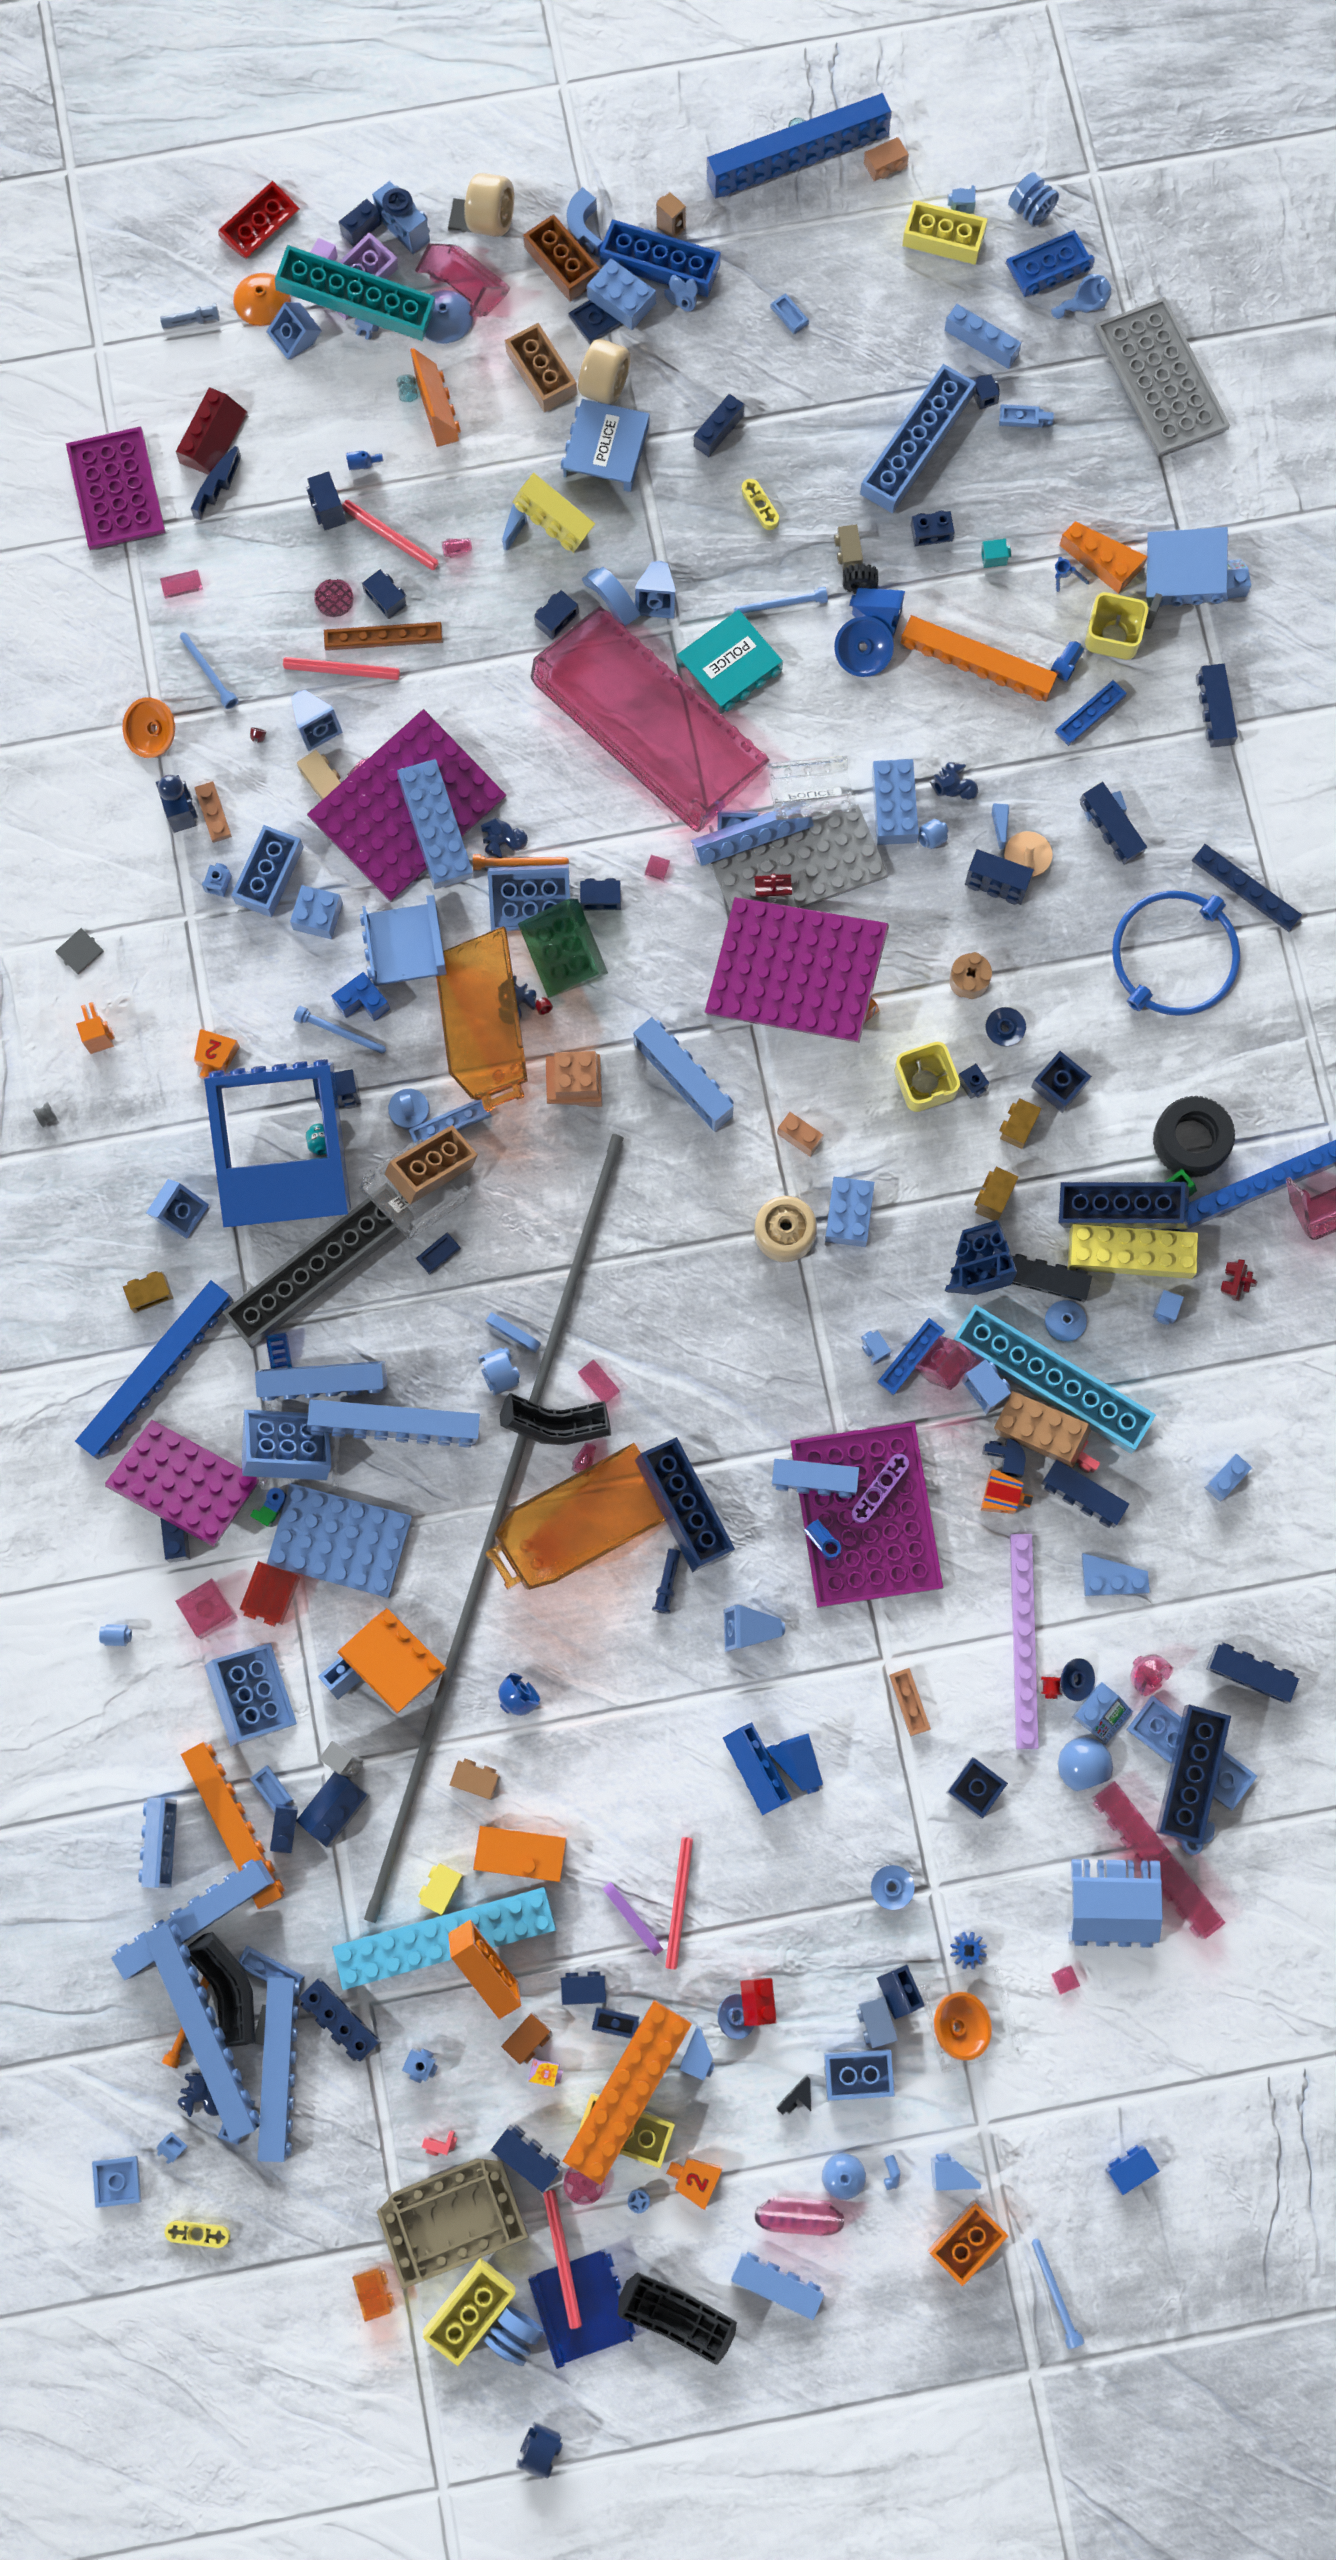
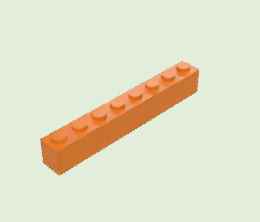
M912 615L901 637L900 644L904 645L907 649H915L927 657L940 659L944 664L955 665L962 671H970L982 679H990L995 681L997 685L1007 686L1017 693L1030 695L1037 701H1047L1058 674Z
M202 1742L180 1754L239 1872L243 1870L241 1866L252 1859L254 1862L262 1860L273 1878V1884L252 1897L258 1910L285 1897L283 1894L285 1891L284 1885L280 1879L276 1880L273 1874L275 1868L270 1859L266 1860L263 1854L266 1851L260 1840L256 1841L253 1835L256 1832L251 1821H246L243 1815L246 1813L245 1808L241 1802L237 1803L234 1797L236 1791L231 1782L227 1783L224 1777L227 1773L223 1765L217 1763L215 1759L217 1753L212 1744L208 1745L206 1742Z

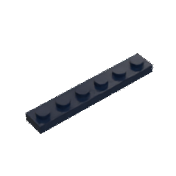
M1204 844L1193 857V863L1289 932L1301 918V913L1208 845Z

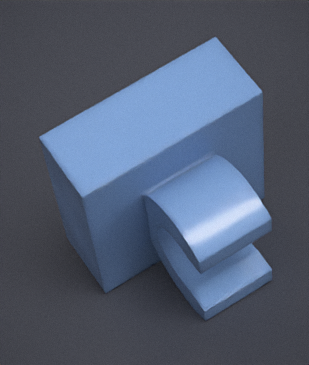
M357 318L355 319L354 324L360 326L356 330V335L361 336L362 331L365 330V339L370 340L372 331L378 332L379 326Z
M170 2132L157 2146L156 2149L159 2150L157 2155L163 2154L168 2158L167 2164L173 2163L185 2151L187 2145Z

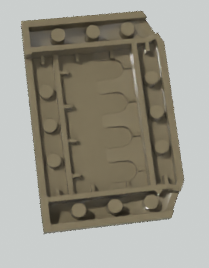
M477 2158L395 2191L384 2205L377 2210V2215L402 2289L431 2279L529 2238L503 2161Z

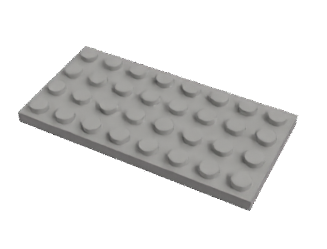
M1165 297L1095 324L1094 329L1158 457L1229 429L1230 424Z
M859 805L813 820V827L710 863L729 911L731 912L734 897L805 908L887 878L888 874ZM772 873H775V875L791 874L792 895L756 897L754 876L771 875Z

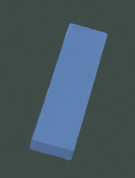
M481 1097L408 1130L415 1146L451 1125L457 1131H460L490 1118L492 1115L484 1097Z

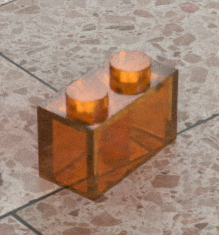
M380 2265L352 2276L365 2322L390 2314L393 2311L392 2306H395L392 2292L388 2293L387 2273L385 2270H381Z

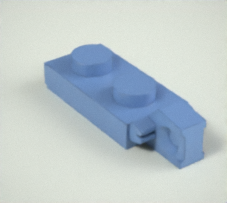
M1002 404L1000 406L999 426L1040 428L1053 425L1054 412H1044V409H1039L1040 406Z

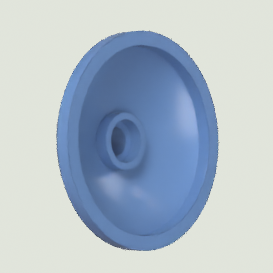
M439 290L430 293V295L435 296V308L424 337L432 342L441 344L452 343L464 337L470 330L473 322L472 308L467 299L461 294L450 290Z

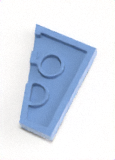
M1081 1554L1085 1596L1150 1593L1148 1571L1088 1554Z

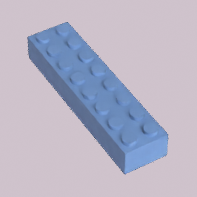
M943 364L862 481L860 495L893 514L974 396L976 382Z
M309 1400L307 1431H311V1435L316 1436L332 1433L333 1437H345V1434L353 1435L355 1439H366V1436H372L374 1440L378 1441L396 1438V1442L407 1443L408 1440H417L418 1444H429V1441L438 1442L440 1446H450V1443H457L459 1447L471 1448V1445H475L478 1440L480 1414Z

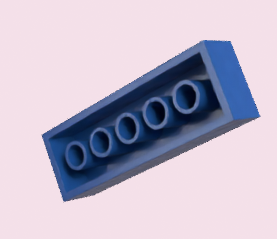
M612 219L600 249V265L605 266L610 259H613L633 275L665 285H669L672 275H676L685 283L693 278L698 288L697 294L709 297L721 265V252Z

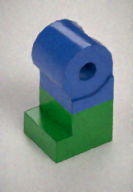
M277 1487L270 1489L266 1495L267 1500L260 1511L254 1509L250 1517L267 1527H271L284 1506L287 1496L286 1492Z

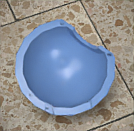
M1081 1737L1068 1742L1061 1750L1058 1759L1059 1775L1068 1787L1074 1791H1081L1108 1781L1112 1775L1113 1763L1106 1746L1096 1739Z

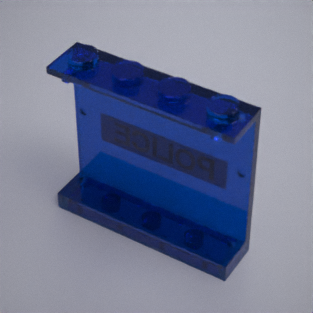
M605 2249L569 2261L582 2323L579 2328L570 2329L558 2266L528 2277L556 2369L564 2367L567 2362L628 2340L630 2342L634 2340L633 2334H636L634 2323L618 2316L619 2289H622L618 2275H613L611 2267L615 2265L611 2253L607 2254Z

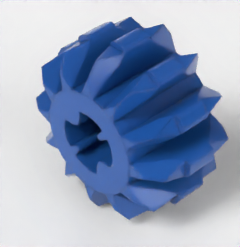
M962 1932L963 1940L955 1936L954 1939L958 1942V1945L950 1944L951 1948L956 1949V1952L950 1953V1956H958L954 1962L956 1965L963 1960L962 1969L967 1968L968 1962L971 1969H975L974 1961L982 1965L983 1962L978 1957H987L986 1953L980 1952V1949L987 1948V1945H978L983 1938L979 1936L974 1941V1932L970 1933L969 1939L966 1932ZM965 1945H967L968 1947L972 1945L973 1948L971 1951L973 1952V1954L971 1956L968 1954L967 1956L964 1955Z

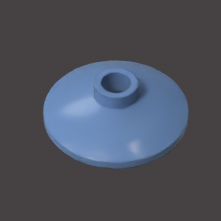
M1068 1300L1058 1301L1046 1312V1329L1057 1340L1073 1341L1080 1337L1086 1328L1087 1319L1085 1312L1075 1302ZM1064 1316H1068L1070 1318L1069 1323L1064 1322Z
M888 1865L879 1869L873 1876L871 1893L874 1900L883 1908L890 1910L900 1909L911 1901L914 1895V1881L909 1872L904 1868ZM890 1883H894L896 1885V1890L894 1892H891L888 1889V1885Z
M732 1994L721 2002L717 2015L721 2031L731 2039L747 2037L752 2032L754 2026L744 2025L742 1995Z

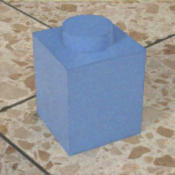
M1163 1290L1153 1317L1157 1318L1159 1323L1165 1325L1173 1324L1184 1297Z

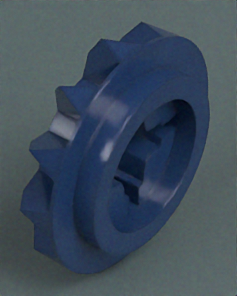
M403 188L390 189L383 196V208L391 217L397 215L400 218L401 215H407L408 211L412 209V196ZM396 198L400 201L399 207H396Z

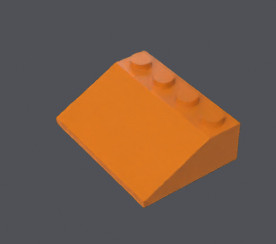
M415 348L410 349L416 382L436 446L439 447L459 441L458 433H461L458 421L454 422L453 416H456L453 404L449 405L448 399H450L448 388H444L442 384L445 382L443 372L438 371L436 363Z
M388 1608L374 1617L337 1652L396 1714L432 1686L446 1670V1667Z

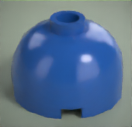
M510 1673L499 1686L498 1697L501 1702L500 1707L504 1712L523 1716L531 1713L540 1704L538 1703L540 1697L534 1687L529 1682L525 1685L521 1681L523 1677L516 1673Z

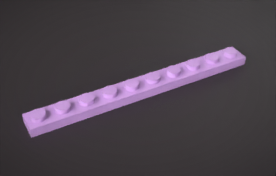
M1010 1534L1016 1749H1038L1032 1534Z

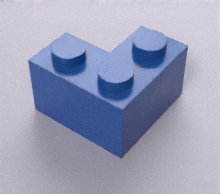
M364 972L331 995L334 1004L345 1018L363 1007L370 1017L376 1021L390 1010L388 1001Z

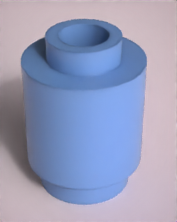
M106 1624V1626L100 1627V1644H105V1646H127L128 1642L132 1640V1630L128 1629V1625Z

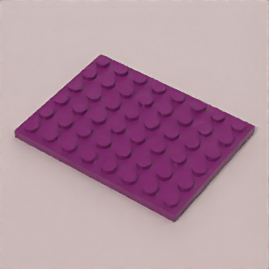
M422 709L307 813L312 822L389 902L394 900L427 869L397 778V770L436 759L461 837L506 797L501 788L425 709Z
M734 897L704 1013L711 1016L860 1043L889 924Z
M915 1422L790 1440L794 1461L859 1467L856 1496L852 1495V1498H841L836 1493H831L830 1496L818 1495L817 1491H809V1494L798 1493L804 1530L813 1521L818 1519L841 1545L840 1556L836 1560L830 1561L824 1558L822 1552L805 1533L817 1608L943 1589ZM896 1454L905 1455L909 1460L906 1472L866 1523H856L851 1516L854 1506L889 1460ZM896 1459L894 1460L896 1465L892 1470L890 1469V1467L887 1468V1470L893 1472L896 1477L899 1476V1474L895 1473L899 1467H905L903 1465L904 1461L902 1459H900L899 1461H897ZM883 1475L880 1480L884 1486H890L893 1482L892 1477L889 1475ZM872 1491L868 1494V1499L870 1502L876 1503L880 1500V1495L878 1492ZM864 1500L861 1502L865 1504L861 1511L856 1510L858 1513L857 1518L859 1519L867 1517L865 1511L868 1507L870 1510H873V1507L868 1506ZM828 1545L825 1550L828 1554H835L837 1547L835 1545Z

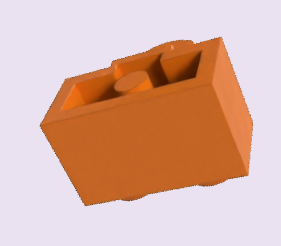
M90 1002L89 1007L93 1018L90 1017L86 1005H81L85 1021L76 1023L82 1043L89 1053L93 1054L114 1047L112 1040L115 1039L112 1028H109L107 1021L104 1022L98 1016L95 1004Z

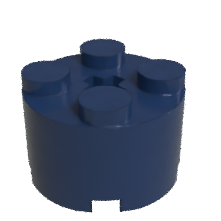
M533 2422V2428H529L520 2452L523 2454L522 2460L517 2458L516 2467L541 2479L543 2477L548 2479L553 2469L551 2462L554 2456L558 2457L563 2445L560 2442V2433Z

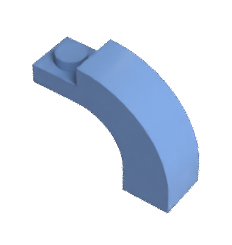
M582 187L569 202L567 208V228L582 248L585 247L589 253L599 257L603 242L585 226L586 220L597 210L596 198Z
M606 568L592 569L582 578L584 585L594 590L604 600L615 621L625 627L640 616L629 594Z

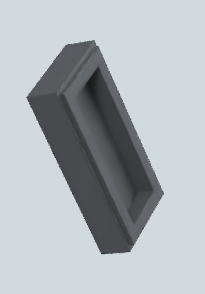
M1156 593L1145 622L1144 628L1150 630L1152 628L1163 598L1162 594Z

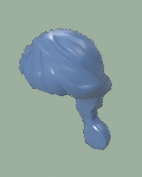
M1088 275L1079 284L1075 297L1051 310L1052 316L1060 319L1067 310L1082 311L1084 313L1100 310L1110 299L1111 284L1102 275Z

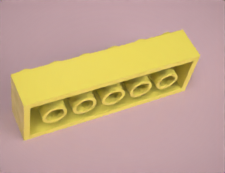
M1073 1224L1069 1231L1068 1270L1081 1269L1090 1272L1192 1279L1197 1273L1198 1233Z

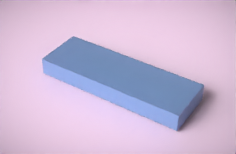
M248 1945L238 1960L245 1971L265 1982L268 1981L269 1977H296V1983L301 1984L304 1978L302 1974Z

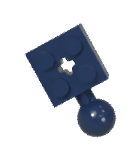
M166 775L162 777L160 781L156 782V786L166 818L173 832L176 833L197 826L195 819L198 818V815L193 806V799L186 781L182 782L179 775Z

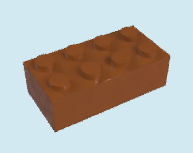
M554 214L523 234L526 251L569 302L587 291L588 283L597 275L600 268Z

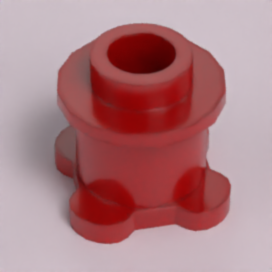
M1041 1677V1680H1043V1692L1041 1694H1045L1046 1699H1058V1695H1062L1060 1693L1061 1678Z

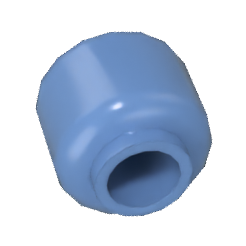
M933 819L920 827L918 840L923 847L934 849L947 841L948 827L944 822Z

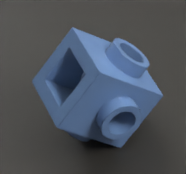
M413 2048L410 2050L402 2071L410 2074L409 2078L413 2081L421 2083L423 2080L426 2082L429 2077L433 2078L438 2066L435 2065L437 2059L433 2058L434 2053L422 2048L421 2051ZM419 2062L424 2064V2069L419 2068Z

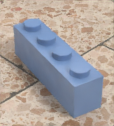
M959 304L955 305L946 318L944 331L1007 369L1011 367L1019 356L1022 342Z
M774 1458L771 1487H776L775 1490L786 1492L789 1488L797 1489V1493L809 1494V1491H817L818 1495L830 1496L831 1493H836L841 1498H852V1495L856 1496L859 1467Z
M747 2252V2254L741 2253L731 2276V2282L814 2320L824 2296V2292L820 2290V2285L809 2281L808 2284L800 2281L801 2276L791 2271H788V2274L779 2271L780 2266L770 2261L765 2264L759 2261V2256L751 2252Z

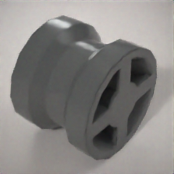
M48 1102L42 1108L33 1110L43 1128L50 1121L55 1122L58 1120Z

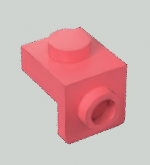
M1086 1441L1082 1451L1084 1450L1089 1441ZM1081 1451L1076 1461L1079 1464L1078 1467L1087 1473H1094L1100 1462Z
M451 2130L449 2132L446 2142L425 2137L422 2148H425L426 2153L438 2156L439 2153L448 2155L449 2151H454L457 2137H454L455 2131Z

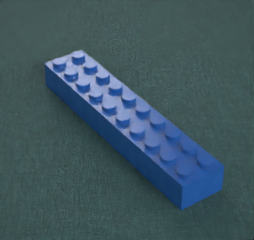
M880 93L708 156L707 182L715 199L726 197L735 191L744 190L754 184H761L765 180L773 177L777 178L790 171H796L800 167L812 165L819 160L831 158L838 153L848 152L852 148L860 145L864 146L876 139H883L889 135L892 111L884 94Z

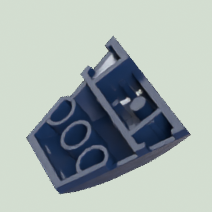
M995 1220L962 1230L956 1250L957 1260L955 1267H951L950 1273L952 1277L949 1285H946L945 1291L948 1293L978 1295L1012 1284L1017 1270L1000 1221Z

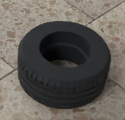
M1187 1096L1172 1102L1159 1117L1153 1132V1145L1158 1159H1160L1161 1163L1163 1162L1167 1169L1175 1172V1174L1181 1169L1190 1178L1211 1174L1225 1162L1233 1149L1235 1128L1232 1123L1233 1120L1230 1119L1231 1116L1216 1101H1212V1099L1207 1097L1204 1098L1203 1096ZM1184 1121H1196L1203 1124L1212 1136L1210 1149L1203 1153H1193L1184 1149L1177 1141L1175 1135L1177 1126Z

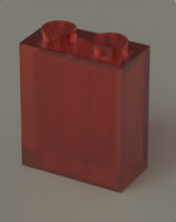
M258 1561L239 1608L244 1611L243 1616L254 1620L256 1617L263 1618V1623L273 1627L276 1626V1623L282 1625L301 1577Z

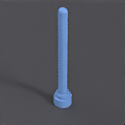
M819 587L817 590H814V593L737 606L734 608V612L739 609L743 614L810 601L820 602V604L827 603L826 587Z
M182 632L180 639L220 693L222 705L225 709H231L238 703V698L233 692L226 690L189 636Z
M299 1006L295 1012L294 1021L301 1024L309 1022L379 1053H385L386 1051L385 1046L311 1015V1012L303 1006Z
M1033 2239V2249L1066 2330L1065 2343L1067 2348L1073 2349L1085 2343L1082 2334L1074 2329L1039 2239Z

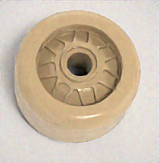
M487 173L475 174L470 180L465 198L466 225L471 232L495 237L503 236L507 233L513 217V184L505 176Z
M604 339L594 340L586 352L580 369L578 380L580 394L600 403L614 404L619 398L628 376L630 367L629 350L624 346Z
M780 1196L769 1200L759 1210L755 1219L754 1236L759 1249L770 1259L778 1262L796 1261L805 1256L815 1242L817 1233L816 1217L812 1209L804 1201L792 1196ZM788 1223L792 1228L785 1231L781 1229L780 1225Z

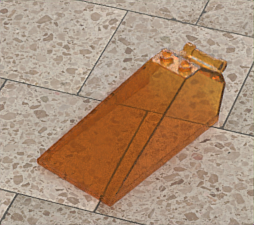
M503 926L444 950L447 974L436 976L449 1074L471 1099L482 1100L483 1107L487 1112L493 1110L495 1106L513 1099L519 1100L524 1098L521 1084L528 1082L507 931ZM513 1088V1091L491 1099L492 1095Z
M635 1443L615 1452L511 1510L495 1532V1541L498 1545L485 1553L487 1558L492 1560L505 1581L504 1586L507 1590L520 1582L527 1590L556 1583L666 1521L635 1462V1459L641 1453ZM503 1552L516 1573V1577L512 1578L498 1553Z

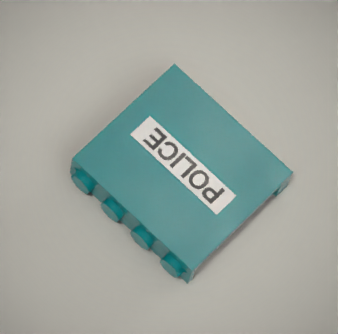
M739 609L676 654L677 664L681 669L686 667L718 704L720 715L725 711L729 712L740 700L747 699L756 688H762L768 679L777 677L781 673L783 660Z

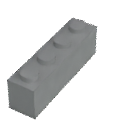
M331 1741L319 1758V1760L338 1774L349 1778L353 1775L356 1777L363 1768V1765H361L363 1760L345 1746Z

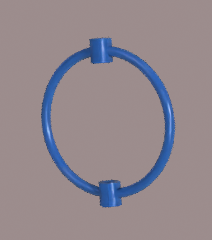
M1163 891L1144 897L1124 914L1114 934L1112 955L1117 976L1126 991L1131 995L1126 1002L1132 1009L1140 1012L1145 1006L1166 1015H1192L1214 1006L1229 992L1239 971L1240 945L1233 925L1222 912L1226 906L1223 899L1212 895L1207 900L1190 892ZM1184 899L1203 906L1199 911L1202 917L1212 922L1217 917L1229 936L1232 947V965L1228 978L1221 989L1203 1003L1185 1008L1168 1007L1150 1000L1153 996L1151 990L1142 985L1135 988L1124 971L1120 953L1124 930L1131 918L1139 910L1155 901Z

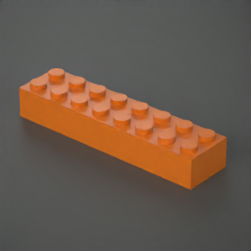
M653 2000L562 2162L599 2185L603 2183L689 2031L692 2022Z

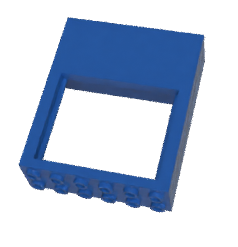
M328 1059L315 1060L311 1065H307V1061L295 1062V1064H292V1067H287V1064L283 1063L275 1064L272 1066V1069H266V1066H256L251 1068V1071H245V1068L232 1069L230 1073L226 1074L224 1070L212 1071L209 1073V1076L204 1078L223 1228L346 1215L351 1211L333 1062L328 1063ZM317 1078L327 1157L232 1167L222 1088Z

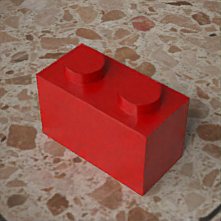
M772 1978L741 1980L744 2025L759 2026L777 2023Z

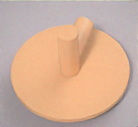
M1031 831L1020 832L1011 837L1007 842L1004 858L1034 869L1032 877H1035L1045 872L1052 861V848L1047 839L1042 835Z

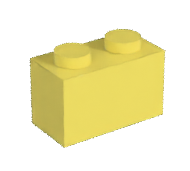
M441 1863L437 1867L433 1866L428 1875L431 1878L428 1886L423 1885L418 1897L421 1898L419 1904L440 1915H444L464 1875Z

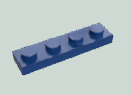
M1112 680L1055 730V733L1068 746L1071 745L1125 698L1127 693Z
M928 1318L877 1383L894 1396L944 1334L945 1330Z

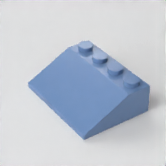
M569 865L488 869L491 932L571 928Z
M244 1409L242 1476L327 1480L331 1468L329 1433H324L323 1436L311 1435V1431H307L308 1413Z
M271 1643L212 1659L204 1665L230 1747L297 1724Z
M147 1798V1803H144L143 1816H146V1824L142 1826L141 1835L145 1839L144 1847H141L140 1860H143V1868L139 1870L138 1876L141 1887L171 1888L177 1800Z

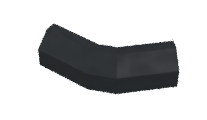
M509 1393L505 1398L499 1415L500 1426L541 1444L565 1446L611 1436L610 1421L605 1401L565 1410L546 1409Z
M213 1932L203 1934L187 1946L190 1951L189 1959L212 1985L218 2004V2026L224 2032L226 2047L255 2043L253 1990L245 1969Z
M639 2272L626 2280L619 2296L618 2316L658 2333L715 2365H718L726 2355L734 2339L737 2321L702 2301Z

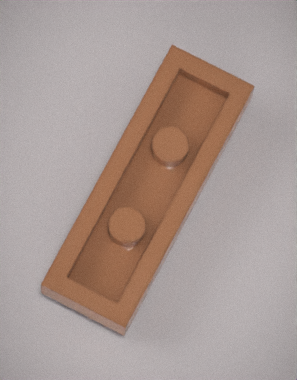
M214 782L194 787L212 842L215 843L232 837Z
M910 1668L889 1674L909 1736L931 1730Z

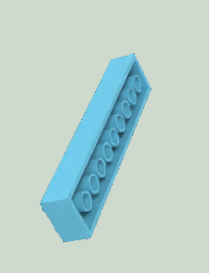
M976 1304L951 1343L980 1362H983L985 1359L989 1363L992 1362L998 1369V1373L1063 1413L1088 1423L1091 1430L1130 1454L1136 1450L1156 1417V1414Z
M546 1887L333 1946L342 1990L452 1960L448 1933L469 1920L473 1922L492 1948L557 1930Z

